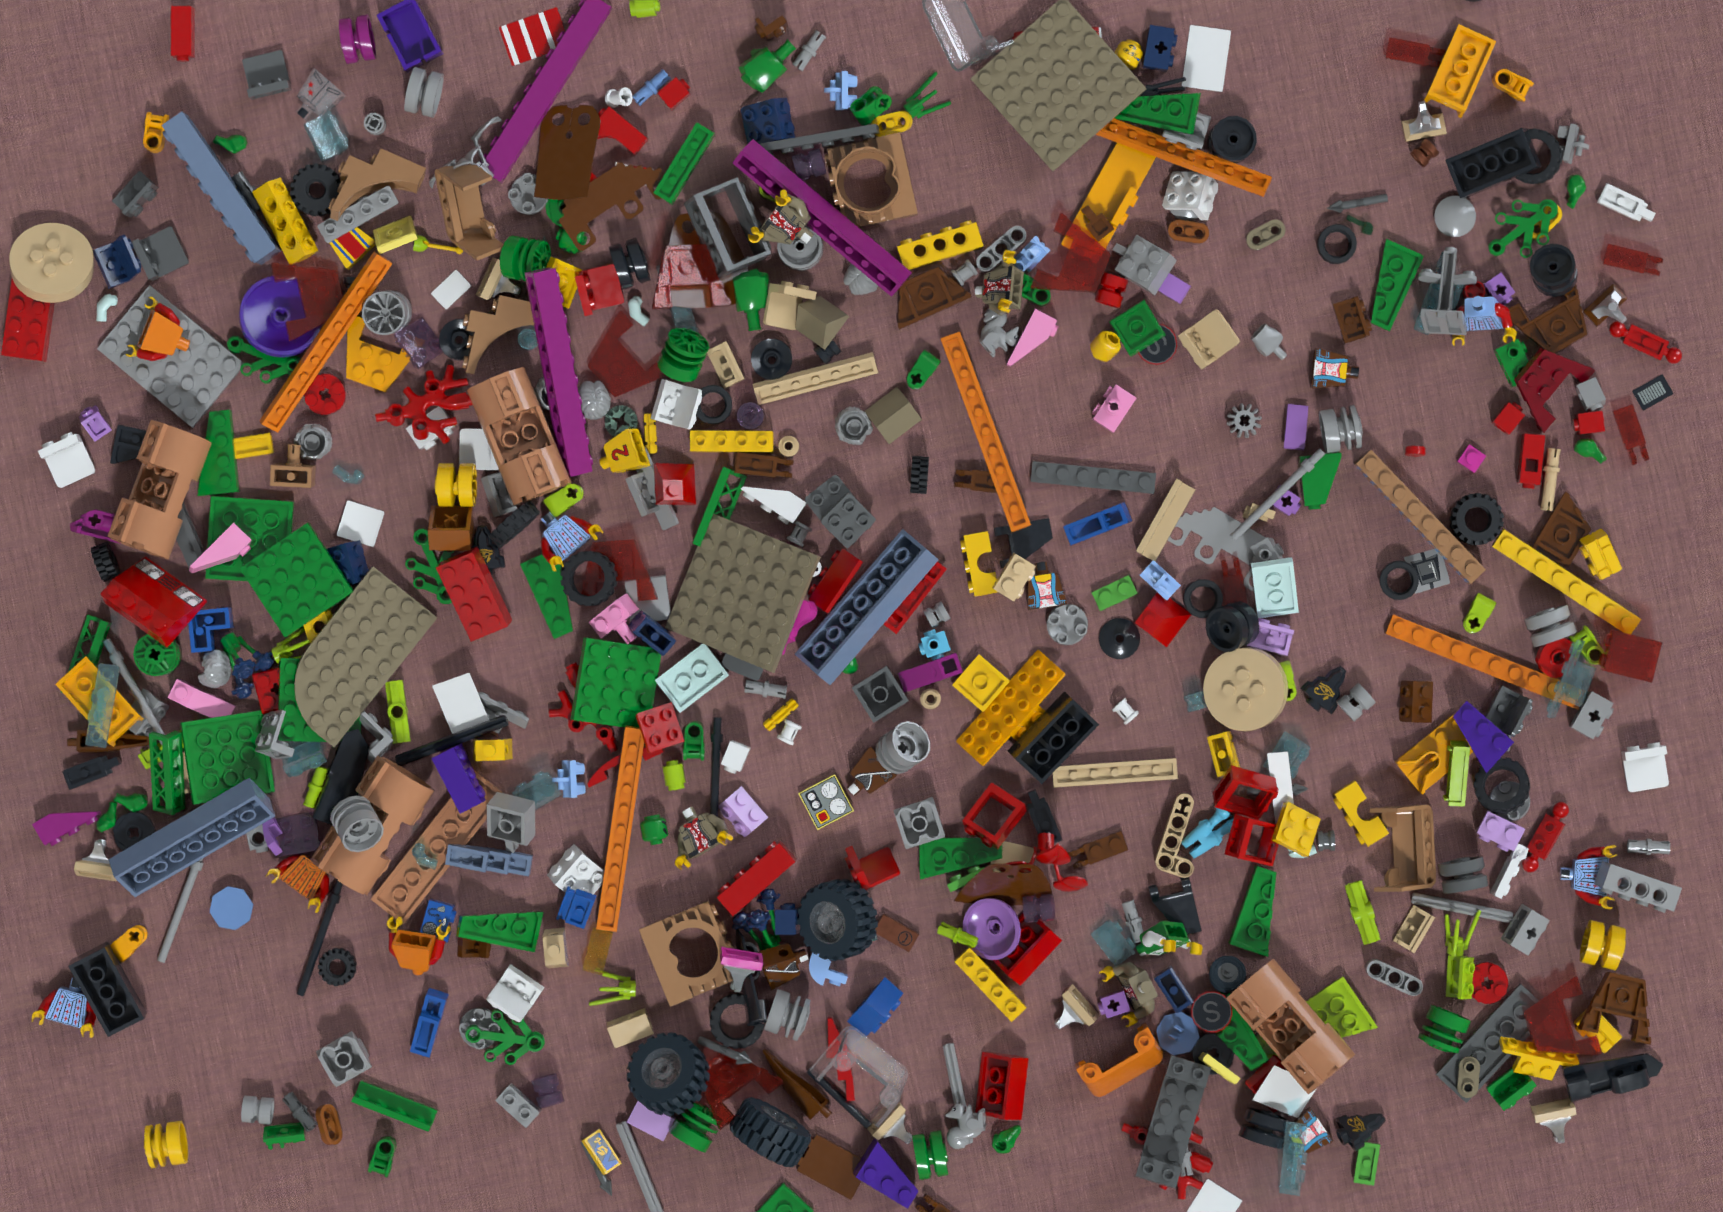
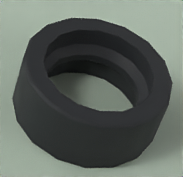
M1340 224L1328 226L1320 233L1317 239L1319 255L1324 261L1331 264H1341L1348 261L1354 255L1357 248L1355 234L1350 228ZM1340 232L1348 238L1349 248L1344 255L1332 256L1326 251L1325 240L1329 234Z
M707 385L701 388L702 398L708 393L720 394L725 401V408L720 415L710 417L703 413L700 403L696 416L708 424H719L725 421L732 411V399L729 393L717 385Z
M1393 561L1387 564L1380 575V587L1383 593L1394 600H1405L1411 597L1419 585V575L1416 569L1405 561ZM1396 568L1405 569L1410 573L1412 583L1404 592H1394L1387 584L1388 574Z
M1198 579L1190 583L1185 589L1183 603L1191 615L1198 618H1207L1210 612L1222 606L1223 594L1220 587L1213 581ZM1202 586L1210 588L1215 595L1214 605L1206 611L1197 610L1191 603L1192 592Z

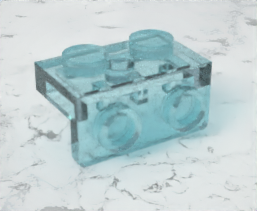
M331 111L303 125L322 162L344 153L348 148V139L339 129L336 116L332 115Z
M306 742L294 747L293 749L295 750L292 757L282 758L284 765L282 767L289 778L299 776L308 769L320 767L323 763L327 762L321 742Z
M543 771L535 774L532 777L534 780L529 783L522 782L515 787L516 790L512 792L513 796L535 801V811L562 795L561 791L558 790L556 782H552L553 777L549 772L544 773Z

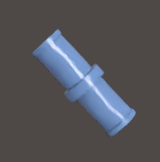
M661 69L650 81L644 82L645 85L632 95V98L641 106L650 96L656 95L658 93L657 90L671 78Z

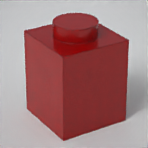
M675 77L657 94L672 111L690 96L688 91L690 86L683 78L679 81Z
M1508 402L1491 423L1506 435H1510L1525 416L1522 413L1523 408L1515 402L1512 404Z
M1603 411L1575 414V419H1572L1573 430L1577 431V435L1605 431Z

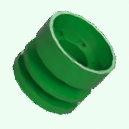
M512 235L508 237L504 242L500 255V270L503 277L526 281L525 272L546 268L551 257L549 244L546 241L528 240V238Z
M674 328L670 330L657 361L658 368L666 376L677 381L692 382L696 380L702 368V362L705 360L709 350L708 341L705 337L691 329Z
M147 634L140 638L135 645L133 656L135 664L140 671L146 675L162 676L176 670L181 663L182 650L176 639L166 648ZM154 649L155 651H160L158 659L152 657Z
M1430 1004L1426 1018L1432 1021L1433 1025H1422L1421 1028L1429 1031V1035L1419 1032L1418 1038L1433 1048L1458 1054L1460 1048L1452 1045V1042L1463 1043L1459 1037L1455 1036L1456 1032L1467 1033L1471 1020Z
M693 1103L694 1107L690 1109L691 1112L684 1110L685 1112L681 1113L686 1120L675 1119L669 1132L685 1144L706 1153L713 1141L706 1134L707 1131L717 1134L718 1129L712 1124L721 1127L724 1121L706 1106Z

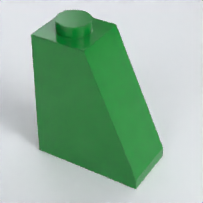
M1341 452L1325 454L1309 473L1306 472L1300 478L1303 506H1308V510L1321 509V505L1326 504L1342 457ZM1312 455L1298 457L1299 467H1301L1300 464L1306 458L1309 459Z

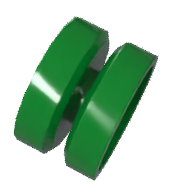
M941 1130L930 1132V1145L928 1146L923 1133L912 1135L919 1179H930L932 1175L930 1165H934L935 1174L938 1177L947 1176L948 1156Z

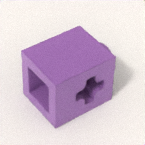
M1501 272L1483 284L1489 297H1495L1499 303L1505 305L1513 299L1511 295L1515 291ZM1496 286H1498L1499 288H1504V290L1502 291L1503 296L1502 294L1497 295L1495 293V291H1497Z
M1288 490L1272 506L1285 515L1290 516L1291 513L1295 515L1299 510L1301 504L1298 502L1301 498ZM1288 496L1290 498L1289 502L1291 503V505H1286L1283 507V501H1281V498H1286Z
M1123 989L1101 996V1002L1097 1003L1101 1015L1105 1014L1107 1018L1131 1011ZM1111 999H1114L1115 1002H1119V1004L1116 1005V1009L1114 1010L1112 1009V1007H1107V1005L1110 1004Z

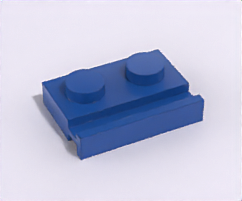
M568 886L556 919H563L565 923L584 929L596 895L579 889L573 890L570 889L571 886Z

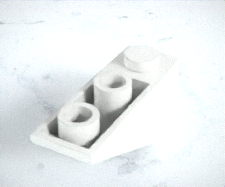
M752 487L741 488L745 491L743 496L752 502L757 499L762 503L760 505L761 508L769 513L772 510L779 514L777 518L787 525L789 522L794 524L807 504L790 491Z

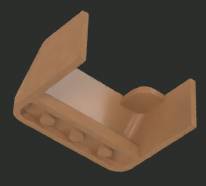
M462 165L456 169L453 166H443L436 169L435 178L445 228L451 242L477 261L500 252L504 244L495 238L496 229L494 224L484 218L478 187L483 183L491 181L492 176L477 165Z
M1429 805L1370 808V813H1381V820L1386 827H1392L1394 868L1388 869L1384 876L1386 886L1374 887V892H1403L1433 887L1436 882L1432 808Z

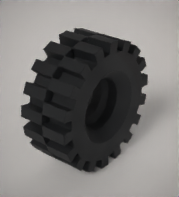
M314 163V165L308 164L303 169L300 168L298 174L293 176L294 180L290 185V194L293 197L294 204L301 211L311 216L321 217L325 216V214H331L329 205L332 199L337 198L339 195L337 190L341 183L340 176L330 167ZM314 182H320L325 187L323 196L319 198H314L309 193V187Z

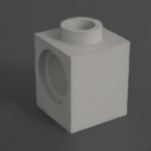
M1596 377L1576 385V392L1585 412H1596L1603 408L1606 398Z
M262 824L246 833L250 851L256 850V853L269 851L265 838L263 843H257L254 839L257 832L263 834Z

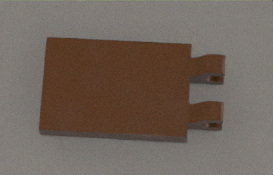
M816 1133L814 1139L811 1138L806 1154L799 1160L797 1171L852 1200L861 1183V1180L856 1178L852 1172L861 1160V1157Z

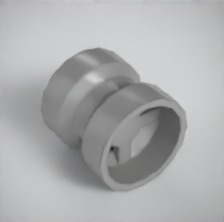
M370 113L365 117L364 127L369 133L380 135L386 130V121L380 114Z
M941 601L936 603L935 607L923 610L932 628L937 627L941 621L946 622L951 619Z

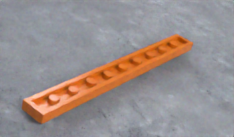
M1115 118L1096 134L1262 197L1265 196L1272 177L1198 149L1187 148L1185 144L1179 142L1176 144L1168 142L1163 136Z
M376 252L372 253L259 420L262 425L277 433L280 431L362 310L367 298L372 295L393 264L390 260Z
M959 331L940 338L1011 533L1031 526L1030 520L961 333Z
M1393 614L1385 632L1389 636L1579 710L1586 690L1551 678L1543 673Z
M625 726L596 926L598 930L617 932L644 746L641 730L638 727Z

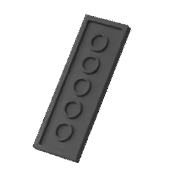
M1519 984L1460 1047L1459 1053H1454L1435 1075L1467 1103L1471 1098L1462 1097L1457 1091L1459 1061L1465 1056H1472L1478 1060L1480 1064L1479 1090L1512 1055L1502 1052L1499 1043L1500 1037H1511L1516 1040L1525 1041L1551 1012L1524 986ZM1467 1064L1466 1069L1468 1071H1471L1473 1069V1064ZM1466 1084L1464 1090L1470 1091L1472 1086Z

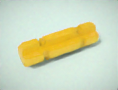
M647 413L643 415L644 423H646L644 425V439L647 442L645 448L649 454L657 453V445H655L657 434L656 425H654L656 420L651 419L652 413Z
M791 698L786 702L785 706L783 705L771 715L770 719L768 718L763 722V726L768 731H771L776 727V724H779L790 715L791 711L798 708V703Z

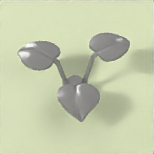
M497 116L482 125L471 137L475 148L469 151L457 163L455 162L457 160L454 159L444 166H453L456 169L459 166L470 163L471 165L481 167L493 177L494 174L487 167L489 164L483 156L478 139L488 126L496 122H502V119ZM477 151L481 158L482 164L480 161H478L476 164L473 162L474 155ZM435 174L429 181V186L431 188H433L434 182L436 180Z

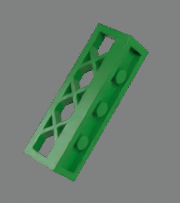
M696 122L653 193L670 205H673L715 137V133Z
M725 467L722 468L692 544L701 547L713 514L722 513L724 518L730 520L747 476L734 473V471ZM730 474L741 478L739 486L730 490L727 483ZM725 486H726L727 489H728V491L725 492V493H723V491H724V489H725ZM736 491V494L733 497L731 492ZM730 494L732 499L731 506L722 509L719 502L721 497ZM717 506H719L720 511L715 512L716 509H717ZM729 509L727 516H725L724 511Z
M87 614L68 672L76 665V662L82 660L85 656L97 667L104 647L103 642L107 638L112 622ZM91 620L99 623L97 632L94 635L91 634L88 628ZM90 639L92 646L90 652L85 655L82 645L83 642Z
M175 730L167 735L151 732L149 733L153 810L174 815L185 809L182 732ZM156 740L162 741V750L157 746ZM158 758L163 762V769L158 765ZM159 777H161V779L164 782V788H162L159 784ZM160 796L164 799L166 807L160 805Z
M363 1080L360 1081L356 1094L351 1101L427 1132L430 1131L438 1112L435 1108Z

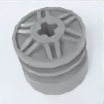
M1355 405L1349 406L1348 416L1344 407L1340 408V417H1336L1333 409L1319 411L1320 430L1326 454L1340 452L1341 442L1343 441L1347 450L1352 449L1351 440H1353L1356 449L1362 447V424Z
M909 721L902 722L879 738L876 744V756L879 763L887 771L895 774L907 772L924 760L930 752L928 734L921 726Z
M347 797L340 801L331 812L330 820L344 847L349 851H366L380 841L384 828L370 801L365 797Z
M777 989L764 1030L777 1034L781 1026L785 1027L784 1037L788 1038L790 1029L795 1030L792 1040L797 1041L805 1029L810 1014L811 1000L806 998L804 1006L801 1007L798 1006L801 996H798L792 1004L789 1003L790 993Z

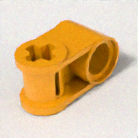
M1507 69L1499 70L1492 77L1494 87L1521 102H1525V96L1529 88L1534 85L1529 79ZM1499 74L1506 75L1507 83L1505 85L1499 83Z
M151 112L146 114L143 144L152 153H159L164 148L165 137L162 133L164 131L162 125L169 121V115L167 114L164 116L153 115ZM152 138H158V145L151 148L149 141Z
M135 925L110 945L121 963L127 960L147 939L148 932L144 926ZM135 932L139 933L137 939L133 937L135 935Z

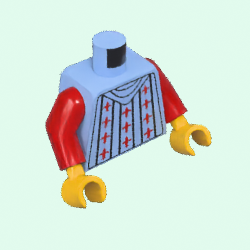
M1475 296L1474 298H1466L1464 305H1461L1456 310L1463 311L1467 331L1505 328L1503 341L1507 343L1508 336H1511L1513 342H1515L1517 331L1511 328L1513 324L1508 307L1500 304L1495 297ZM1452 335V344L1454 346L1457 339H1461L1462 346L1464 345L1465 335Z
M549 512L541 519L548 528L543 532L540 541L542 555L551 565L552 570L556 571L555 565L560 564L564 567L563 561L589 541V534L594 540H597L598 537L595 533L601 532L603 534V530L597 524L592 525L574 516L568 517L564 515L557 521Z
M1615 845L1590 847L1579 853L1577 859L1572 860V868H1560V880H1571V888L1575 889L1576 895L1587 903L1602 906L1605 909H1613L1607 906V901H1615V899L1607 897V893L1601 892V887L1594 885L1601 862L1609 863V858L1617 856V854L1612 855L1610 853V848H1616Z
M74 977L71 979L69 988L62 986L59 989L53 990L43 999L38 1010L32 1014V1022L36 1017L41 1018L39 1025L43 1024L44 1016L46 1015L45 1019L81 1028L82 1037H84L86 1031H90V1038L94 1036L93 1027L96 1015Z

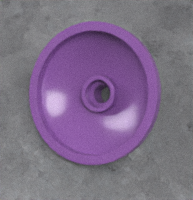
M996 898L979 900L969 907L964 916L963 931L978 938L976 947L971 948L978 956L988 960H998L1011 954L1017 947L1021 935L1020 922L1015 911L1004 901ZM996 923L1000 926L999 930L996 928Z

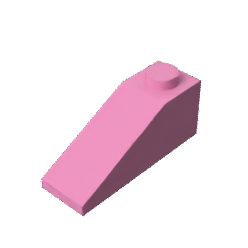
M1035 309L1007 366L1011 367L1048 340L1049 336L1054 337L1059 327L1055 325L1057 320Z
M233 523L190 566L189 571L195 573L234 560L239 555L243 557L251 549L249 545L252 540Z
M176 679L168 696L169 699L210 718L232 715L236 707L182 679Z

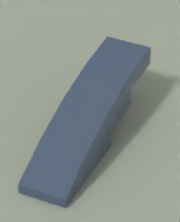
M448 844L445 865L480 872L513 873L529 877L533 855L520 852L512 853L495 848Z

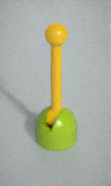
M417 235L418 239L414 240L413 251L423 252L430 247L455 251L457 254L463 253V250L458 246L450 247L432 244L428 242L426 237Z

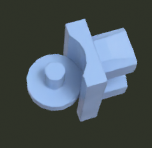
M848 71L835 73V80H830V87L824 88V93H830V101H835V110L848 109L851 103L857 99V95H848V87H857V76L848 74Z
M1035 236L1015 257L1017 261L1014 266L1023 272L1025 270L1030 272L1048 254L1050 249L1045 247V244L1040 242L1039 238Z
M1154 560L1139 575L1166 601L1181 586Z
M562 760V769H557L558 777H553L552 782H558V790H563V798H577V795L586 792L585 783L576 781L577 774H584L585 764L576 762V760Z

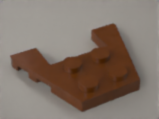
M1576 284L1571 291L1564 295L1566 301L1531 321L1519 303L1509 308L1512 324L1538 346L1553 353L1560 352L1588 335Z
M1605 972L1578 1029L1598 1033L1601 1015L1604 1012L1634 1019L1631 1041L1651 1045V1037L1648 1034L1650 1022L1647 1019L1646 1007L1648 1006L1646 981L1617 973Z

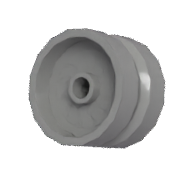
M414 67L407 85L404 111L416 114L421 106L423 116L434 118L442 94L444 74L432 71L427 79L425 69Z
M808 226L805 227L814 236L807 244L798 237L790 245L777 244L780 258L786 266L793 270L804 271L811 269L818 264L823 255L824 246L821 237ZM798 243L804 245L802 250H797Z
M1568 605L1552 607L1524 619L1527 630L1532 631L1541 628V631L1532 634L1530 637L1533 647L1554 642L1577 632L1574 622L1568 621L1561 624L1559 622L1571 615Z

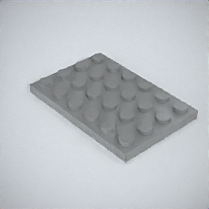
M150 285L97 348L192 428L195 427L237 376L241 365L244 364V362ZM151 296L158 303L172 309L178 317L180 327L183 328L181 337L190 340V345L186 352L176 348L173 355H168L165 359L155 361L140 359L137 356H126V353L133 354V348L127 345L137 346L151 310L144 306V304L147 306L153 305V300L148 297Z

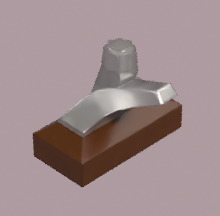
M1613 283L1583 313L1596 327L1608 316L1623 324L1627 318L1623 315L1619 306L1628 298Z

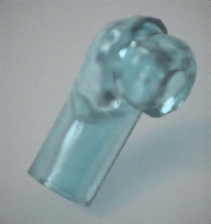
M339 465L332 471L335 476L346 483L358 485L364 478V474L359 470H355L352 475Z
M415 844L412 849V855L416 862L421 866L435 870L438 860L427 857L423 844Z

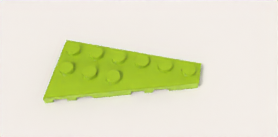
M1343 976L1306 1000V1003L1324 1024L1329 1022L1341 1038L1378 1028ZM1256 1034L1255 1036L1268 1059L1273 1055L1277 1056L1260 1034Z

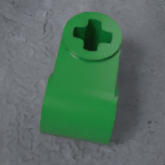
M873 86L851 103L850 110L858 123L865 126L872 123L875 118L890 107L892 100L888 94H883L881 88Z
M1024 273L1023 285L1025 284L1022 289V298L1028 299L1038 306L1048 305L1051 300L1049 289ZM1039 291H1044L1048 295L1047 299L1043 302L1036 299V294Z
M924 349L907 376V385L914 390L920 389L934 373L941 360ZM919 375L921 383L912 384L913 379L911 376Z
M691 721L685 728L683 760L689 758L704 761V726L699 721ZM693 725L698 726L700 734L692 736L689 733V727Z
M384 1136L379 1140L371 1158L368 1172H377L388 1178L397 1148L396 1140L393 1137ZM388 1142L391 1145V1151L383 1150L381 1143Z

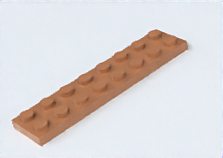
M476 771L475 774L479 785L485 791L486 801L460 814L453 799L450 798L371 898L373 902L395 919L400 916L403 920V925L450 867V865H445L448 844L467 845L487 820L488 802L497 792L503 793Z

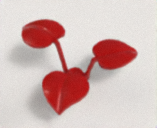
M1051 833L1038 834L1037 847H1034V853L1029 863L1025 861L1005 863L1011 866L1020 864L1033 865L1036 858L1040 863L1054 864L1058 881L1053 882V886L1056 889L1071 892L1088 886V881L1082 877H1061L1058 865L1069 863L1070 855L1059 843L1054 846V835ZM996 867V869L1000 872H1004L1006 870L1003 867ZM1021 868L1019 869V872L1029 873L1031 872V869Z

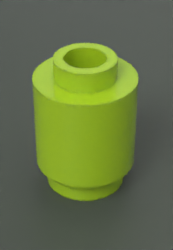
M659 0L629 1L632 17L657 16V12L660 11Z
M678 760L667 761L666 766L662 768L665 786H668V791L685 788L684 783H686L683 763L678 764Z

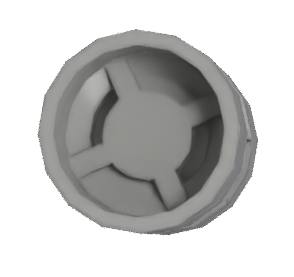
M1359 683L1349 690V695H1343L1337 701L1341 709L1354 722L1363 715L1362 710H1368L1376 703ZM1355 700L1359 705L1354 707L1351 702Z
M245 1095L242 1102L241 1121L254 1123L258 1120L259 1124L271 1125L274 1114V1098L262 1097L258 1100L256 1096Z

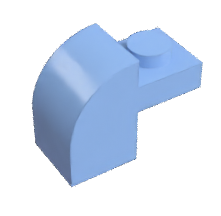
M812 952L809 961V971L812 978L818 984L823 986L825 978L829 979V983L840 986L841 983L846 984L847 974L829 969L831 961L829 959L824 960L819 957V954L815 955Z

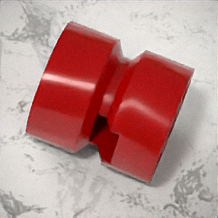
M1103 273L1100 280L1102 288L1097 290L1094 300L1111 307L1120 308L1123 300L1121 293L1126 291L1128 280L1109 273Z

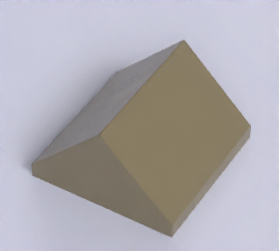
M817 296L816 300L810 299L798 304L795 328L825 350L849 316L823 297Z
M898 387L864 411L888 444H891L922 420Z

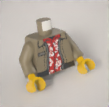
M781 190V197L775 196L778 206L761 227L762 231L760 232L756 226L751 228L752 234L755 235L748 234L750 242L757 243L763 240L790 245L798 237L807 244L814 236L805 227L811 217L804 201L791 196L789 193L787 194L786 190Z
M1005 250L1002 256L1003 262L993 269L992 272L986 273L984 275V284L975 288L976 297L982 298V301L989 305V309L1000 316L1010 313L1009 309L1018 310L1021 308L1024 272L1013 266V264H1016V259H1014L1016 251Z
M693 806L684 810L682 814L687 823L679 827L678 857L675 860V865L682 870L684 863L688 868L691 866V863L687 860L688 857L689 859L697 858L719 844L726 846L725 841L727 839L733 840V836L728 834L725 821L709 813H703L698 816Z
M1127 962L1116 965L1113 968L1106 966L1099 972V974H1106V977L1102 979L1104 982L1110 980L1114 975L1117 976L1134 1012L1122 1016V1020L1125 1018L1129 1020V1024L1125 1027L1136 1024L1138 1019L1140 1020L1154 1011V999L1158 997V994L1145 969Z

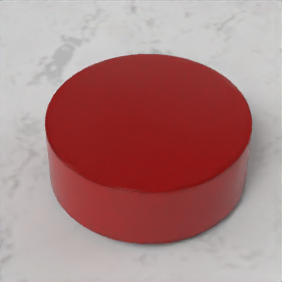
M1406 446L1405 455L1423 457L1426 455V448L1423 446Z

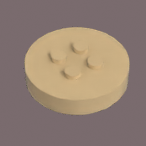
M44 223L33 226L24 231L15 240L10 251V271L15 285L26 296L37 301L56 303L74 298L88 286L93 276L94 258L91 245L82 233L68 225Z
M1243 647L1222 654L1211 664L1204 679V699L1210 713L1218 722L1233 730L1252 731L1270 724L1280 715L1287 701L1288 682L1283 668L1273 656L1257 648Z

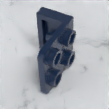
M772 98L741 108L747 144L753 139L758 144L795 138V127L792 123L790 105L787 98Z
M125 234L120 235L113 243L93 250L108 289L132 281L141 272L140 260L135 257L132 251L133 244Z
M360 540L327 548V551L350 585L359 583L369 571Z

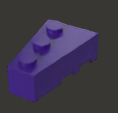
M1468 701L1453 716L1486 773L1514 743Z
M462 743L431 758L460 814L486 801L485 791L479 785L475 771Z
M874 1138L852 1173L862 1182L908 1209L919 1191Z

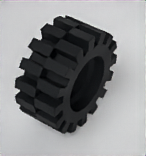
M912 456L910 493L927 494L929 457Z
M104 542L91 547L93 562L102 581L106 582L117 577L120 574V569L109 543Z
M333 948L324 953L318 965V973L322 976V980L334 986L344 985L349 982L357 970V963L354 960L355 957L350 954L351 952L343 948ZM334 959H340L345 964V971L340 975H335L330 971V963Z

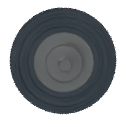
M1219 957L1210 966L1209 980L1216 990L1222 993H1232L1246 980L1245 966L1236 957Z

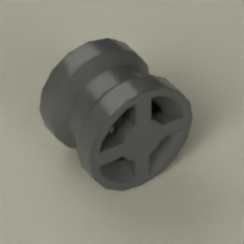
M1329 830L1328 833L1317 831L1318 852L1324 849L1335 851L1334 830Z

